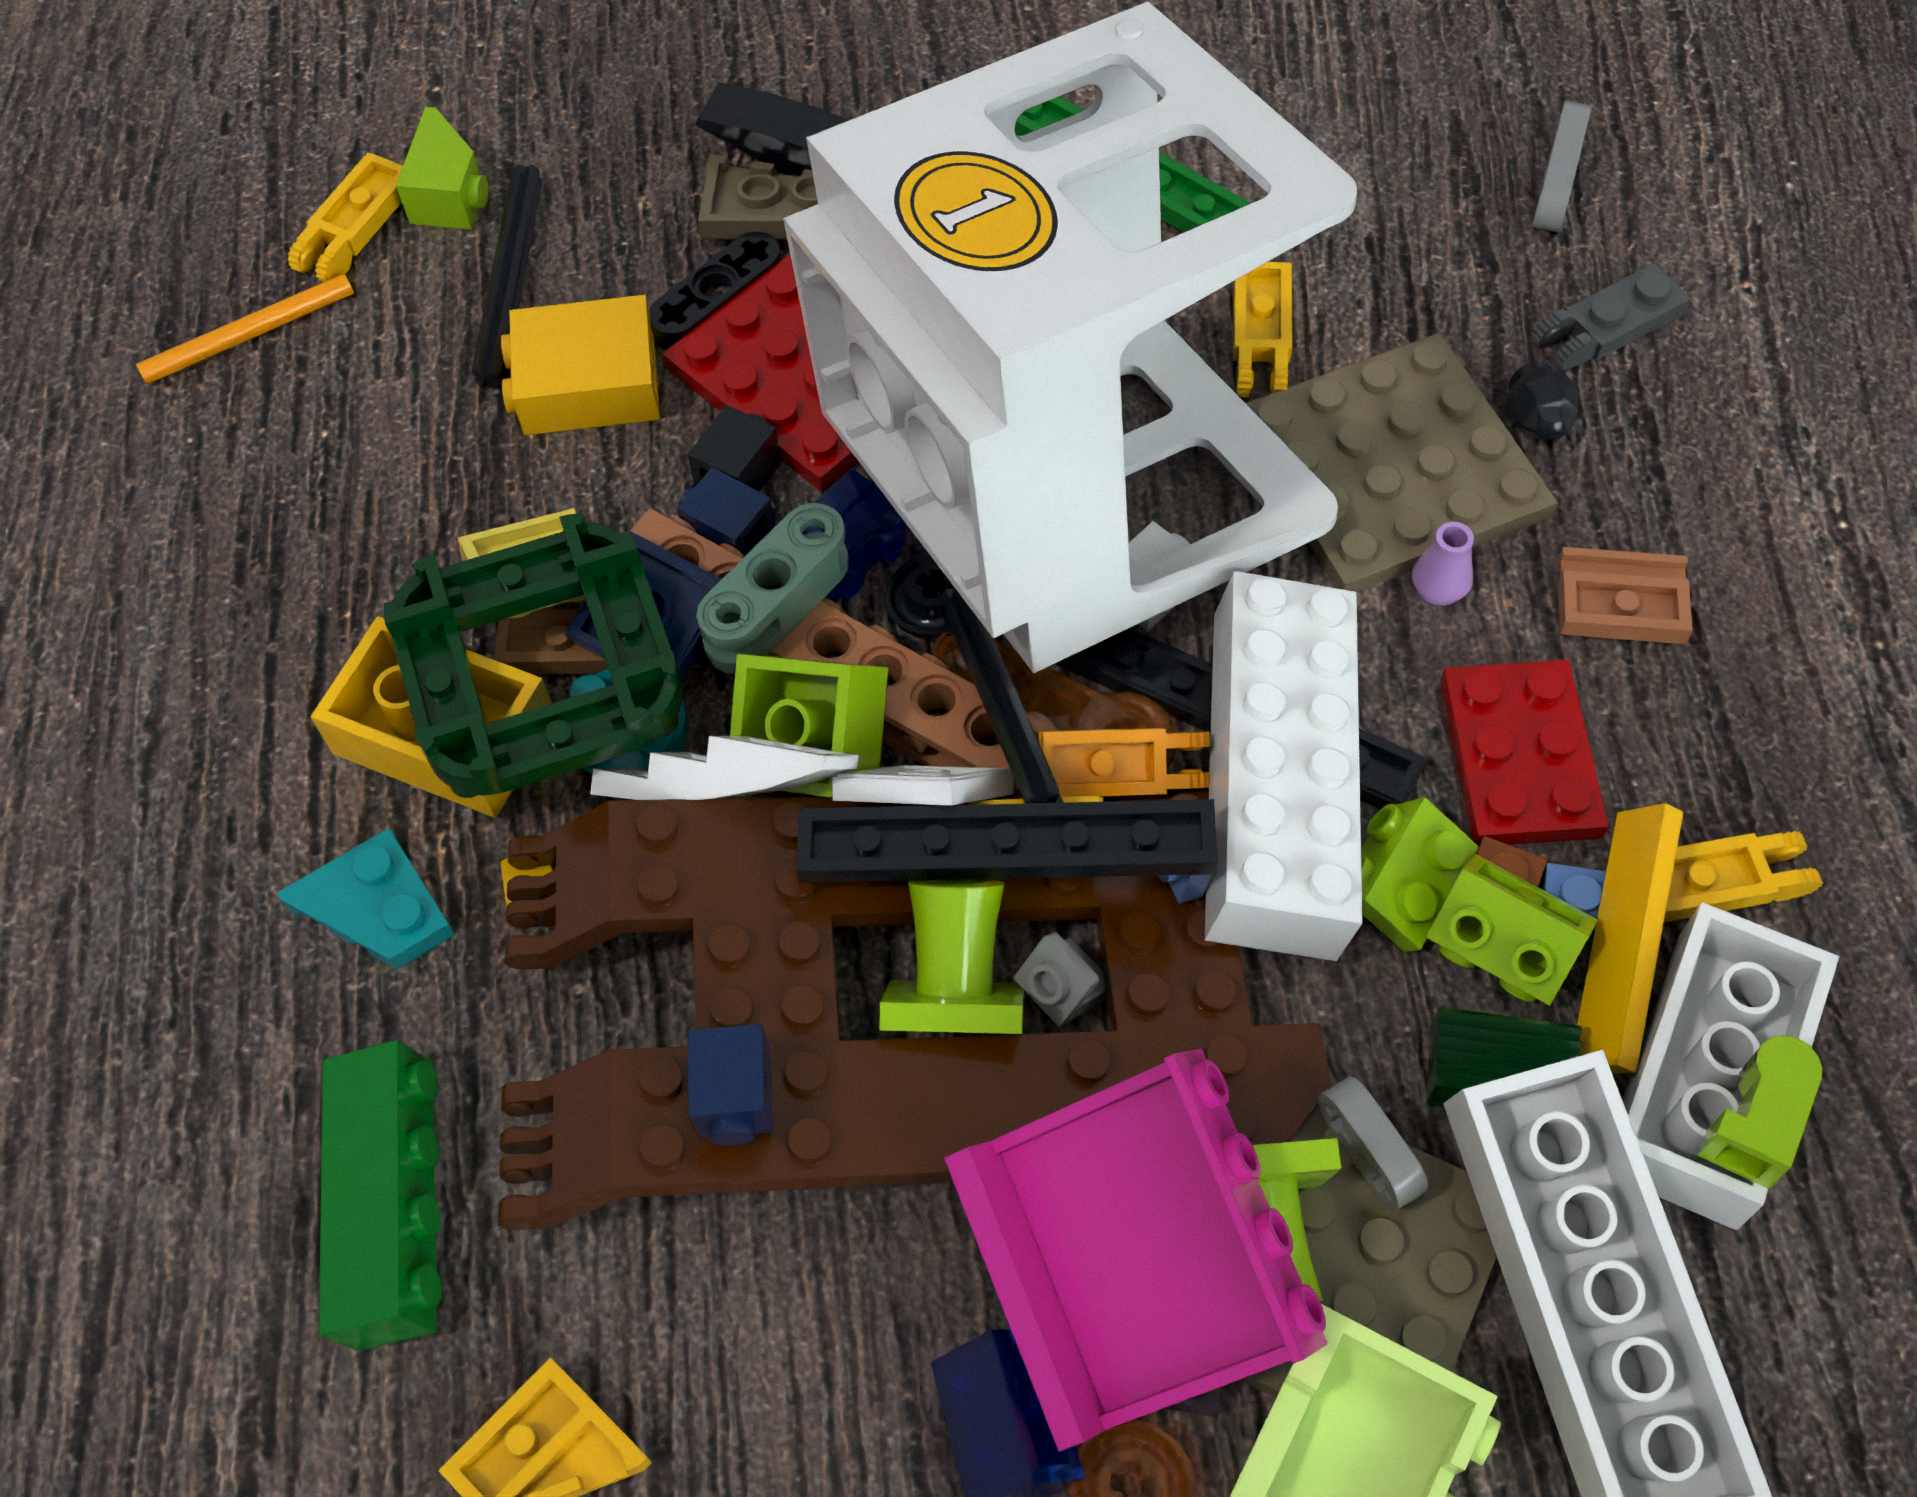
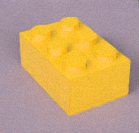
M377 616L310 716L332 754L497 818L513 790L494 795H477L472 798H463L453 793L450 786L440 780L433 772L414 734V731L417 730L392 637L385 625L384 618ZM466 649L487 723L552 704L541 677Z

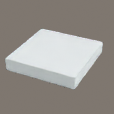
M895 765L838 773L837 777H832L833 801L957 805L1014 794V777L1009 768Z

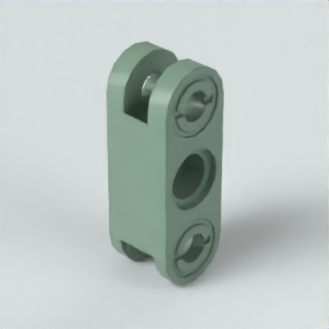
M809 503L795 508L704 596L698 605L696 618L701 636L703 637L702 641L707 659L716 669L725 673H735L737 654L767 656L843 579L848 571L849 556L844 544L845 526L841 515L834 508L820 503ZM810 526H819L825 530V532H812L802 535L803 531ZM782 586L778 589L768 590L770 587Z

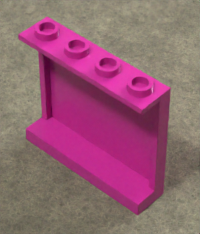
M1202 1048L1172 1054L1164 1058V1063L994 1140L969 1146L944 1157L1059 1452L1084 1443L1104 1430L1290 1360L1293 1364L1302 1361L1328 1344L1323 1333L1326 1328V1319L1321 1302L1314 1290L1309 1285L1302 1284L1290 1256L1293 1251V1241L1288 1225L1278 1210L1269 1207L1257 1179L1261 1174L1257 1153L1249 1139L1244 1134L1237 1132L1226 1106V1103L1229 1101V1091L1224 1076L1213 1061L1206 1060Z

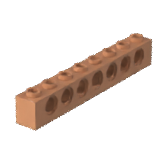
M651 508L647 510L630 530L721 579L744 558L743 554L733 546L726 543L717 545L699 535L685 520L678 517L670 519ZM782 586L770 587L768 590L778 589ZM824 597L767 655L889 667L887 680L895 681L896 683L887 686L883 743L924 766L1009 768V771H1011L1000 744L985 746L978 743L984 738H997L974 682L971 683L952 673L937 657L928 653L919 655L899 644L894 636L884 628L877 625H870L868 627L851 618L837 603ZM833 652L844 653L843 655L836 658L824 657L825 655ZM932 709H945L949 711L941 716L926 714V712ZM1035 711L1026 712L1034 731L1057 730L1055 725L1044 715ZM1014 779V792H1020Z

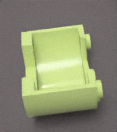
M1321 1304L1326 1319V1328L1323 1333L1328 1344L1306 1359L1291 1366L1230 1497H1455L1448 1493L1455 1474L1465 1471L1470 1460L1482 1466L1497 1438L1501 1421L1489 1415L1498 1396Z

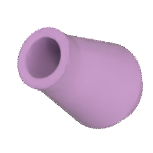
M1460 522L1442 524L1438 528L1435 538L1413 566L1412 580L1418 594L1431 604L1440 606L1453 604L1467 595L1472 587V545L1474 535L1465 524Z

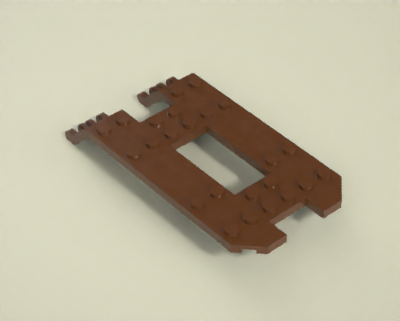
M1209 788L1167 789V794L1100 797H1103V802L1209 799ZM1014 792V794H1012V795L1001 796V797H996V798H990V799H985V800L1023 799V798H1022L1020 792ZM824 796L607 801L545 835L518 836L508 842V863L512 867L519 870H531L537 866L550 865L552 868L556 867V870L544 876L519 875L508 881L507 898L512 902L507 905L506 909L507 923L519 929L551 927L555 925V929L542 936L516 935L508 939L505 946V964L514 969H551L622 933L693 931L695 1029L762 1024L771 1049L773 1132L754 1134L755 1138L753 1141L732 1146L714 1144L710 1142L709 1137L700 1138L689 1118L688 1047L609 1049L540 1081L507 1083L502 1086L501 1110L514 1117L553 1112V1121L541 1127L513 1126L505 1129L500 1134V1150L514 1155L500 1160L499 1177L511 1184L552 1179V1190L538 1196L515 1194L504 1197L499 1201L498 1226L508 1230L546 1229L625 1197L953 1182L944 1157L969 1146L994 1140L1164 1063V1058L1172 1054L1202 1048L1206 1060L1213 1061L1224 1076L1229 1091V1101L1226 1103V1106L1237 1132L1244 1134L1252 1145L1289 1142L1319 1105L1318 1095L1332 1087L1320 1024L1252 1025L1239 946L1204 940L1206 891L1203 897L1179 904L1169 883L1162 882L1158 876L994 879L1005 882L997 922L1096 919L1111 1031L839 1041L832 927L914 924L908 881L800 883L796 873L799 809L937 805L833 801L832 797Z

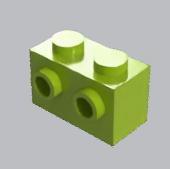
M1474 854L1460 872L1426 938L1439 944L1438 950L1450 961L1466 968H1474L1477 965L1500 978V985L1513 996L1527 1002H1535L1538 999L1550 1006L1592 933L1598 919L1485 858Z

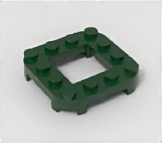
M584 513L568 514L559 517L563 527L562 532L440 568L435 554H432L412 564L415 574L400 587L392 603H384V621L392 637L417 730L414 731L415 737L433 772L440 780L450 786L453 793L457 796L472 798L477 795H494L514 790L637 751L652 744L661 737L670 735L677 728L679 723L678 713L683 693L674 653L671 650L641 563L638 548L627 530L620 533L605 525L587 523ZM585 595L613 685L487 723L461 632Z

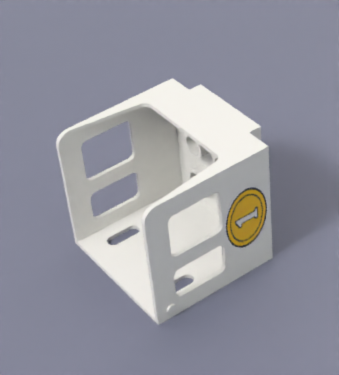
M1145 2L806 137L818 204L787 216L783 220L822 414L990 635L995 638L1004 634L1033 673L1229 581L1233 571L1246 573L1325 535L1333 528L1338 512V503L1334 494L1164 320L1321 231L1347 219L1356 207V183L1346 171L1150 2ZM1094 84L1096 86L1095 98L1086 110L1023 136L1015 135L1016 121L1025 110L1085 85ZM1157 93L1163 98L1159 102H1157ZM1186 136L1205 137L1268 193L1261 200L1161 242L1159 147ZM1133 374L1143 378L1172 411L1160 419L1123 435L1120 376ZM1200 446L1209 449L1263 507L1258 513L1154 562L1140 563L1129 557L1125 476L1189 447Z

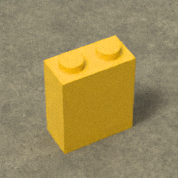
M646 295L509 310L510 334L501 335V348L504 364L507 369H511V378L502 380V393L507 413L517 414L524 435L660 420L656 348L650 325V311Z

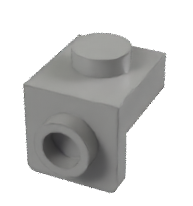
M1052 932L1042 938L1013 977L1058 1027L1102 1003L1106 998L1103 971L1071 937L1064 940L1056 932Z

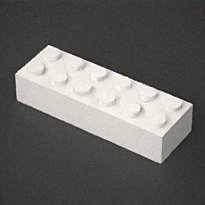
M1233 571L1214 614L1209 799H1214L1218 865L1217 872L1213 874L1206 889L1205 941L1337 961L1362 925L1357 596L1354 591Z
M1599 1050L1465 1088L1444 1102V1108L1581 1497H1772L1604 1051Z

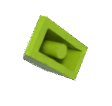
M425 107L396 184L410 224L472 230L479 208L483 209L487 204V178L480 174L473 150L436 107Z

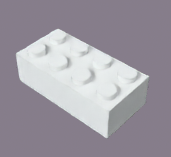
M1700 903L1678 936L1642 1040L1636 1073H1631L1622 1098L1660 1198L1734 1230H1738L1764 1205L1768 1188L1697 1155L1706 1131L1726 1108L1737 1112L1742 1100L1738 1086L1739 1072L1764 1041L1773 1036L1787 1035L1799 1038L1812 1047L1839 960L1838 955L1706 903Z

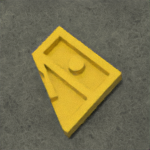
M550 1357L438 1471L462 1497H579L641 1473L652 1462Z

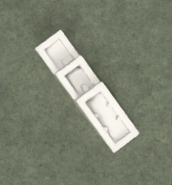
M709 736L707 755L691 752H650L648 771L636 768L593 769L590 794L633 800L741 798L799 788L836 776L838 773L857 769L859 755L749 736Z

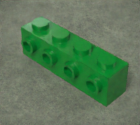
M399 1040L323 1059L319 1336L357 1351L437 1333V1306L442 1297L441 1279L436 1270L435 1235L438 1234L441 1226L440 1210L435 1200L434 1167L437 1165L440 1156L438 1139L434 1133L433 1100L436 1099L439 1088L438 1078L432 1061Z

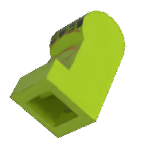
M1787 1035L1773 1036L1764 1041L1739 1072L1738 1086L1742 1100L1737 1112L1727 1108L1706 1131L1697 1156L1770 1189L1792 1167L1822 1079L1823 1068L1819 1056L1812 1047L1799 1038Z

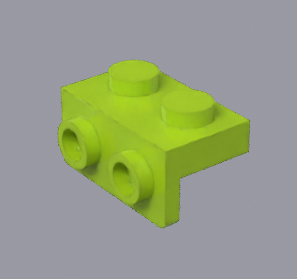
M1426 797L1396 805L1393 803L1388 804L1380 809L1367 826L1369 836L1361 848L1362 915L1404 952L1421 950L1427 940L1426 936L1460 872L1479 849L1476 843Z

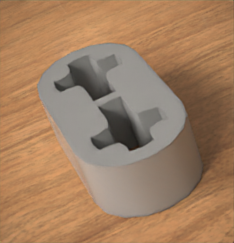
M1349 1076L1318 1095L1319 1108L1334 1136L1338 1138L1339 1143L1374 1193L1389 1209L1396 1211L1428 1191L1427 1178L1421 1164L1373 1096L1359 1080Z

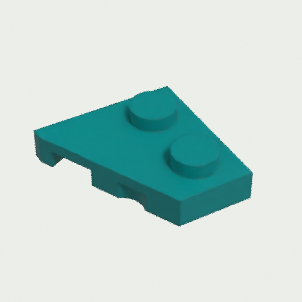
M389 828L277 892L281 901L290 912L298 916L302 913L324 925L334 936L349 944H358L366 948L371 956L395 969L402 967L455 935Z

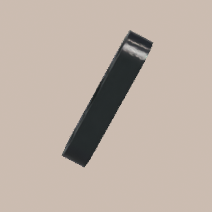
M764 232L743 234L657 299L649 309L650 325L655 343L665 350L669 349L781 261V254L777 240ZM713 284H724L731 288L726 295L719 298H709L702 294L705 288Z

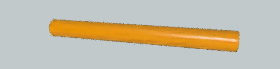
M343 273L141 361L136 366L145 383L150 384L354 294V291L346 275Z

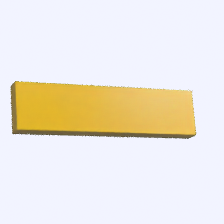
M1667 803L1617 812L1598 911V921L1595 927L1577 1025H1580L1582 1028L1580 1038L1582 1041L1581 1055L1603 1050L1612 1074L1636 1073L1683 818V811Z

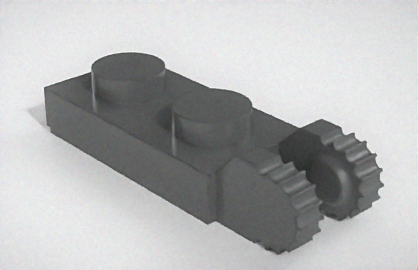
M1654 262L1565 309L1561 308L1550 316L1548 315L1533 328L1531 338L1540 348H1544L1551 343H1556L1572 335L1574 339L1565 342L1553 357V362L1562 371H1567L1592 358L1597 361L1681 317L1687 311L1691 298Z

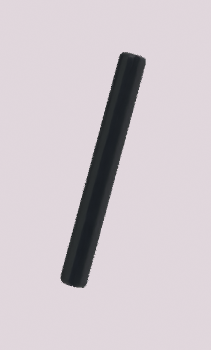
M518 164L511 172L471 369L472 374L475 376V383L482 387L488 385L499 387L506 375L507 368L502 355L501 335L510 334L509 310L518 309L543 183L542 178L539 176L540 170L532 164L528 167Z
M955 588L945 589L940 597L945 615L1024 803H1063L1060 789L993 637Z

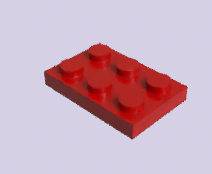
M1554 660L1444 668L1440 683L1472 841L1480 846L1483 836L1508 845L1602 839L1609 825L1570 661Z

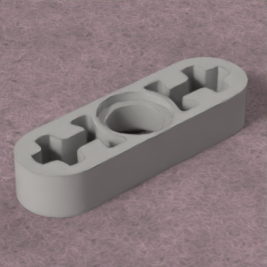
M1564 101L1531 227L1557 233L1561 229L1592 109L1591 105Z

